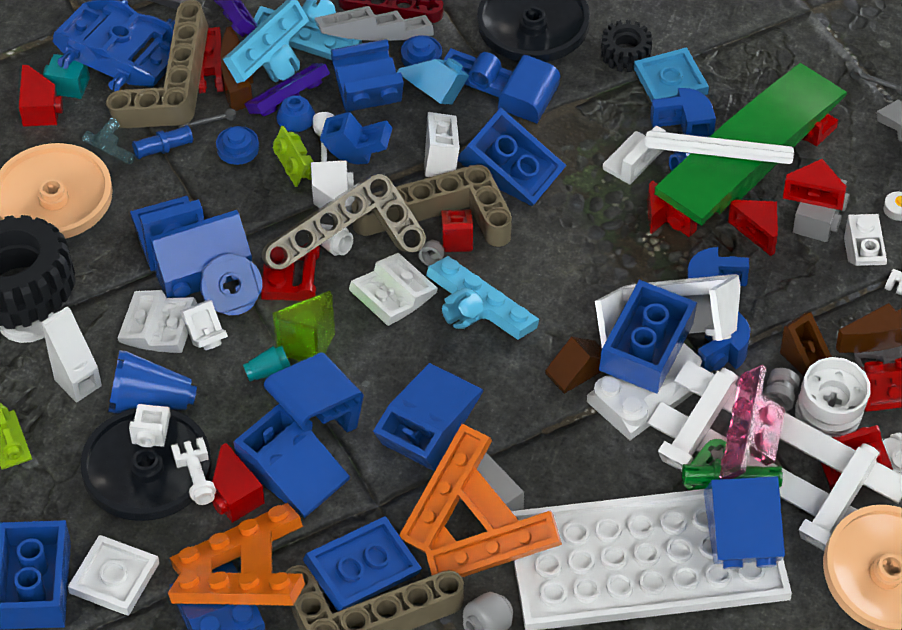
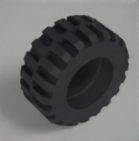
M13 215L6 216L4 220H0V275L15 268L29 267L18 274L0 277V326H4L6 329H15L16 326L20 325L23 327L32 326V322L37 320L42 322L48 318L51 312L56 313L60 310L62 302L66 303L70 297L76 280L66 239L57 227L38 217L34 220L27 215H21L20 218H15Z

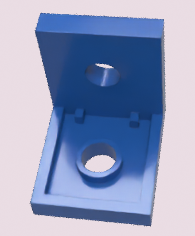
M188 196L130 211L131 220L151 271L155 270L150 241L151 236L204 220L203 209L199 199L190 202Z

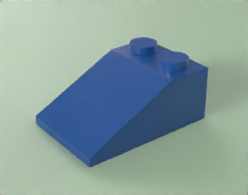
M501 107L458 155L457 160L464 167L471 165L487 167L498 189L530 206L537 202L567 166Z
M232 562L212 570V573L220 571L238 573ZM177 604L188 630H265V623L257 605Z

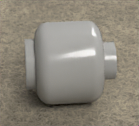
M494 592L483 593L464 607V629L508 630L512 625V606L507 598Z

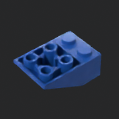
M429 363L388 405L373 432L382 445L435 471L461 424L465 423L482 395L483 389Z
M280 404L275 406L233 441L235 453L259 482L284 503H288L303 518H306L350 479L349 474L311 430L304 431Z

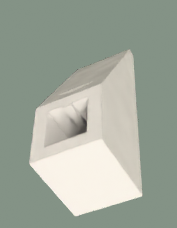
M67 306L58 313L50 315L41 324L54 380L77 403L102 386L98 366L70 308Z

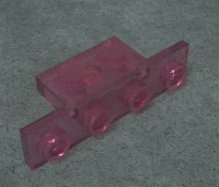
M762 364L750 371L744 372L738 379V389L735 403L732 407L730 428L726 435L727 442L721 459L722 466L719 479H733L746 473L749 455L765 466L774 463L776 460L785 409L762 394L767 368Z

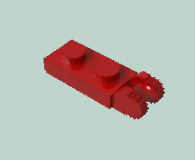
M220 27L208 28L200 75L199 94L206 93L207 84L205 76L212 75L216 76L214 80L217 92L224 91L221 69L222 41Z

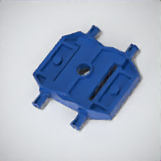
M93 0L85 2L54 32L53 43L64 54L58 59V65L61 68L64 65L63 69H67L73 61H78L113 77L108 86L111 90L114 89V92L119 91L126 83L129 85L154 87L167 71L175 20L168 19L165 22L154 16L139 14L128 5L127 0ZM151 37L154 38L155 40L147 47V49L134 62H132L133 57L138 53V51L141 48L145 47L146 43L151 39Z

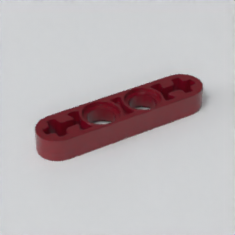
M338 0L339 7L346 11L369 6L375 15L398 11L403 19L426 15L431 23H436L443 18L442 0H383L384 2L381 4H372L371 0ZM400 3H409L411 6L408 8H400L397 5Z

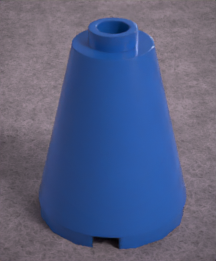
M119 350L118 359L120 360L117 361L108 412L120 413L137 408L138 404L170 407V409L175 411L186 410L187 404L194 405L197 386L191 385V378L127 351Z

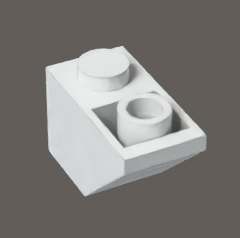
M346 160L311 162L313 204L317 207H323L354 186L353 172H347ZM352 196L345 202L346 210L349 213H352L351 205L355 200Z
M879 214L848 215L844 235L848 262L855 266L886 265L887 258Z

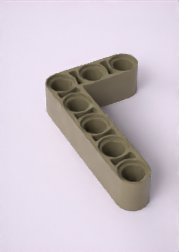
M186 0L178 6L164 88L119 90L108 96L106 105L114 123L119 128L177 126L187 124L193 119L208 33V22L200 2Z
M471 165L395 187L417 221L441 215V210H461L470 207L488 244L500 247L508 244L511 240V213L490 171L483 165ZM383 191L375 192L372 194L378 197L382 194ZM357 199L351 205L352 214L358 209ZM391 205L387 210V217L390 221L395 222L399 218V210L394 205ZM372 210L352 223L353 230L363 236L385 231Z
M382 174L370 175L269 242L261 252V259L271 269H284L371 210L394 245L403 252H417L421 250L426 242V235L392 181ZM374 180L380 181L383 185V192L378 197L374 196L370 190V185ZM351 196L358 201V209L353 214L349 213L345 207L346 200ZM391 205L396 206L399 210V218L395 222L390 221L387 217V210ZM325 213L330 214L334 220L333 227L330 230L323 229L320 224V219ZM300 230H304L309 236L308 244L304 247L298 246L295 241L296 233ZM408 230L412 231L416 236V241L411 247L406 246L403 241V236ZM275 247L281 248L284 253L283 261L279 264H274L270 259V252Z
M292 566L285 572L302 574L305 586L293 606H289L300 630H353L350 628L354 626L362 627L357 630H412L456 613L462 608L464 603L463 578L455 571L448 570L332 614L315 577L306 566ZM445 591H453L454 593L447 594V593H444V592H445ZM417 602L423 603V605L416 606L413 604ZM312 611H313V612H317V613L314 614V615H308V614H307L308 612H312ZM386 614L393 615L392 617L388 618L382 617Z

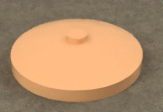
M43 144L22 151L6 162L0 169V220H4V217L12 215L15 218L27 215L34 220L38 217L57 227L65 239L79 235L94 226L104 216L110 206L113 189L109 170L104 162L93 152L72 144Z
M892 505L863 507L847 515L829 536L823 556L826 583L839 606L858 623L872 630H902V508Z

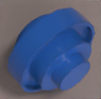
M414 36L406 40L401 46V61L405 67L434 59L442 60V47L432 37Z
M242 126L229 127L223 130L216 140L218 156L226 163L234 165L245 164L253 160L259 152L257 134L253 130Z

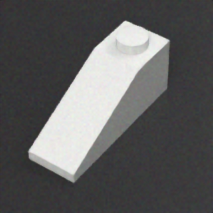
M428 112L424 170L425 177H432L456 170L460 147L457 117L455 115Z

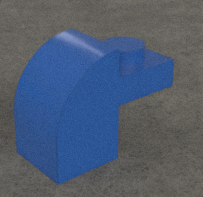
M678 88L677 97L652 99L650 116L652 128L655 126L662 127L681 124L683 134L710 137L714 133L715 113L710 100L703 93L690 88Z
M351 112L326 118L320 141L335 157L342 161L346 160L352 164H368L371 153L387 149L392 126L386 120L362 127Z
M718 247L704 249L690 260L687 279L737 274L739 275L740 286H747L749 258L735 256L718 257Z
M738 311L737 331L731 334V338L716 341L712 339V336L705 335L709 343L698 349L697 355L702 359L700 367L711 372L721 369L727 362L735 369L744 363L747 357L750 327L747 320Z

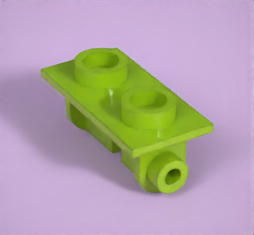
M281 126L272 148L285 168L286 174L289 175L294 186L298 187L301 178L312 180L311 162L314 161L310 155H306L307 150L300 136L294 132L288 133L285 127Z
M0 403V467L3 470L30 461L32 456L15 410L9 411L6 406Z

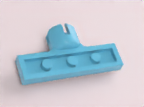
M286 0L223 58L224 63L237 83L245 82L261 66L264 67L268 76L274 82H278L279 79L286 80L293 76L295 71L297 72L300 69V61L292 48L289 47V40L309 19L298 0Z
M306 0L302 9L309 21L289 40L290 47L332 60L331 49L363 44L362 40L347 39L321 33L315 23V17L336 13L335 6L330 0H320L318 5L316 4L317 0ZM260 6L254 17L257 25L259 26L275 10Z
M447 256L428 266L426 276L451 293V295L444 299L446 303L442 306V313L448 324L456 322L453 324L454 328L465 329L480 319H487L517 340L537 329L539 318L463 267L456 260Z

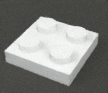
M99 535L68 585L69 594L129 616L158 567L159 558L151 553Z

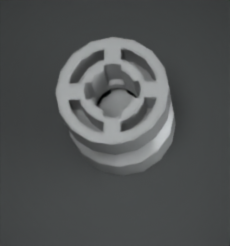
M775 368L769 374L768 386L764 390L762 400L786 412L793 408L795 401L794 393L798 390L800 378L799 375L790 369Z

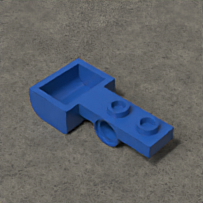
M450 48L444 60L452 58L463 66L462 71L469 75L464 85L499 97L498 109L501 107L507 113L536 124L539 122L560 82V73L553 65L528 55L521 57L514 71L502 68L500 60L488 52H482L476 58Z

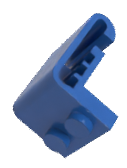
M387 39L331 49V59L345 112L402 101L404 82L401 72L396 73L393 58L389 57V43Z
M323 352L270 375L264 382V388L304 431L312 430L313 423L310 418L314 416L323 424L335 419L347 433L358 426L364 395Z

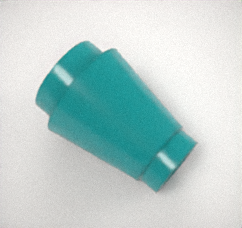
M273 345L248 361V363L243 364L250 382L268 378L270 375L290 366L282 345L277 348Z

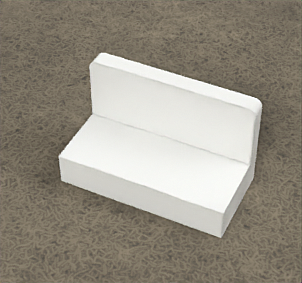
M655 126V127L651 130V131L666 132L664 129H662V128H660V127H658V126ZM635 131L603 163V170L631 185L664 150L647 148L645 146L646 136Z

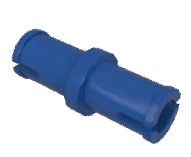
M185 125L165 133L161 130L156 132L155 136L132 141V147L136 158L141 159L142 157L159 152L162 154L169 153L172 148L188 143L191 144L193 143V135L190 127Z

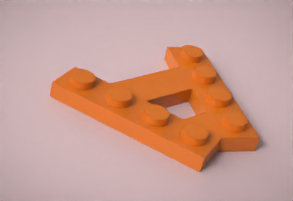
M461 424L399 534L403 542L426 553L431 575L449 570L455 571L461 577L562 545L551 510L519 521L484 479L477 468L492 443V439L464 424ZM460 498L485 527L487 532L456 541L447 530L445 525Z
M288 503L277 505L260 516L244 520L238 526L223 533L214 534L208 540L195 546L184 548L178 554L170 557L173 569L179 575L168 592L171 604L293 606L305 586L303 575L285 572L272 573V541L302 528L303 524L300 516ZM241 556V573H226L223 571L212 573L213 569Z

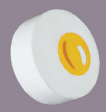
M900 191L888 194L883 207L884 213L896 221H902V192Z

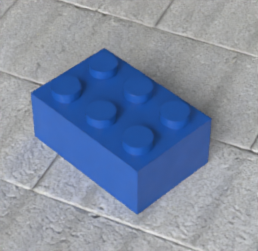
M639 280L602 348L599 371L658 394L694 324L697 302Z
M66 520L0 523V630L65 627L71 548Z

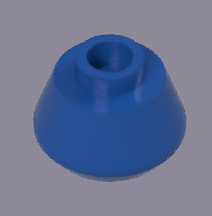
M290 96L281 103L276 115L277 123L280 127L284 126L289 132H303L313 125L315 111L306 98Z

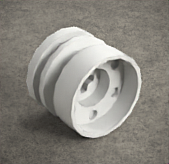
M829 357L818 360L808 368L804 376L801 391L795 405V417L830 437H840L855 432L860 425L864 409L870 397V381L866 373L856 363L844 358Z

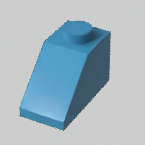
M452 58L447 60L434 59L402 67L397 72H401L403 78L440 104L451 105L469 77L467 73L462 71L463 66Z

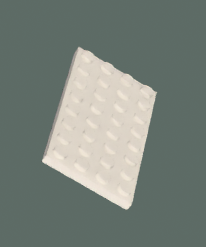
M704 489L512 511L520 521L551 510L562 545L513 561L525 630H543L791 600L792 592L783 559L776 561L777 566L766 568L756 567V562L743 563V568L723 569V564H714Z

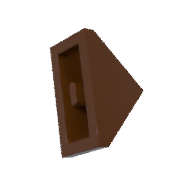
M807 311L784 326L780 354L803 376H805L808 368L818 360L832 357L811 311Z
M571 336L547 367L545 374L565 394L601 372L599 367L602 347L594 340Z

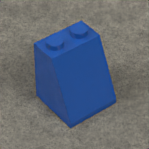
M778 476L711 480L704 489V500L714 564H723V569L743 568V563L756 562V567L758 568L777 566L776 561H781L785 557Z

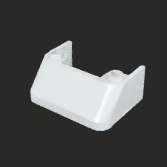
M731 274L648 282L697 302L694 324L689 334L705 332V335L712 336L713 340L720 341L731 338V334L737 331L741 288L739 275ZM636 284L623 286L595 301L602 348Z

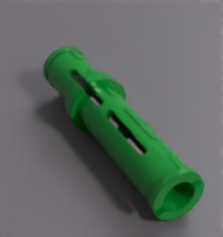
M713 462L712 465L683 464L682 467L683 485H708L711 480L775 476H778L779 487L782 486L783 482L781 466L721 465L719 462Z

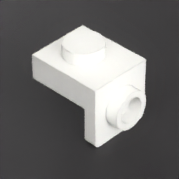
M206 300L180 311L194 346L209 350L221 345V339L228 337L226 330L221 328L211 300Z
M138 404L135 419L130 422L129 426L132 444H138L142 447H164L171 414L170 407Z

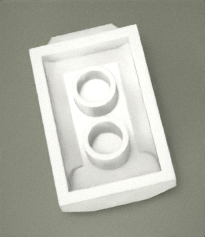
M683 343L658 394L614 376H604L595 383L594 390L587 394V403L631 441L650 426L647 422L660 402L674 409L694 394L676 384L674 380L687 360L701 366L702 359Z

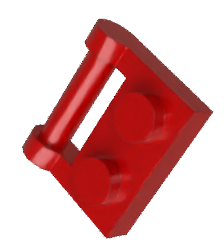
M317 246L298 259L304 261L302 283L299 286H293L296 261L284 269H271L264 264L261 300H313L316 296L314 276L316 260L320 256V246ZM275 247L270 252V259L274 264L281 263L284 258L283 250Z

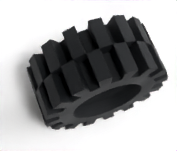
M620 20L616 21V26L611 23L608 25V29H604L601 40V58L603 57L605 64L609 63L611 69L618 66L617 71L622 72L623 68H627V72H632L634 61L651 57L652 34L650 31L647 32L645 25L640 28V23L637 21L632 25L631 20H626V24H622ZM620 44H631V45H634L635 47H633V48H622V47H620V46H618V45H620Z

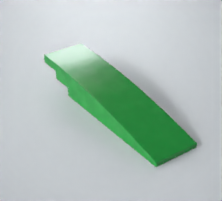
M799 63L755 97L710 137L792 146L794 148L814 128V124L818 121L820 122L846 96L847 92L804 64ZM691 153L655 187V195L702 226L715 212L721 214L733 200H741L778 163Z

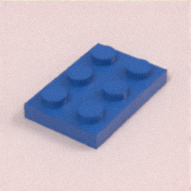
M386 516L306 553L303 558L304 563L337 612L362 603L418 575L422 569Z

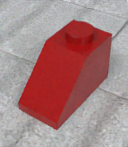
M22 65L19 111L23 127L58 125V113H63L62 96H57L55 84L29 65Z
M227 443L221 445L212 480L216 488L212 504L220 515L225 513L233 523L265 504L263 485Z

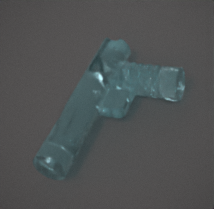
M111 118L97 134L86 131L83 134L82 140L128 164L133 163L135 154L116 145L119 142V138L113 135V133L119 127V123L115 119Z

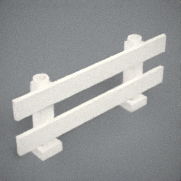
M687 360L674 382L701 397L692 413L688 417L660 402L647 422L648 425L675 439L672 444L664 441L658 453L663 462L681 472L683 464L690 465L694 460L692 456L695 451L700 452L705 444L713 439H722L730 445L733 452V461L730 466L777 467L776 464L710 429L721 409H724L842 473L829 494L782 468L783 482L782 486L779 487L780 498L815 517L813 522L805 519L798 530L801 539L823 551L829 536L836 526L847 515L858 510L850 505L862 485L897 504L902 499V475L878 463L876 459L880 453L874 447L862 443L860 447L858 446L857 450L852 449L737 387L735 383L738 380V376L726 368H722L720 372L717 371L716 374H713ZM723 448L719 451L714 449L711 451L713 461L717 458L721 460L725 458Z

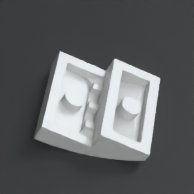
M399 253L377 261L373 272L351 280L349 290L387 326L401 320L422 306L437 293L438 289Z
M162 290L135 291L117 339L120 343L140 349L182 353L189 333L180 311L198 303L194 297L166 298Z

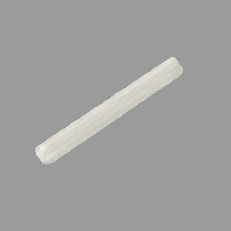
M647 131L645 146L650 149L792 164L794 157V148L792 146L659 131Z

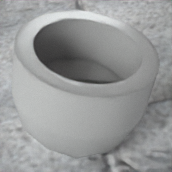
M437 240L425 242L424 247L419 251L421 262L427 266L436 263L444 257V247Z

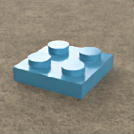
M687 47L634 61V71L651 102L652 99L677 97L678 88H690L704 95L708 94L709 86Z

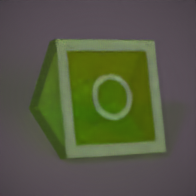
M330 291L272 313L276 348L282 345L287 358L303 361L318 353L323 352L326 354L335 335L333 297Z

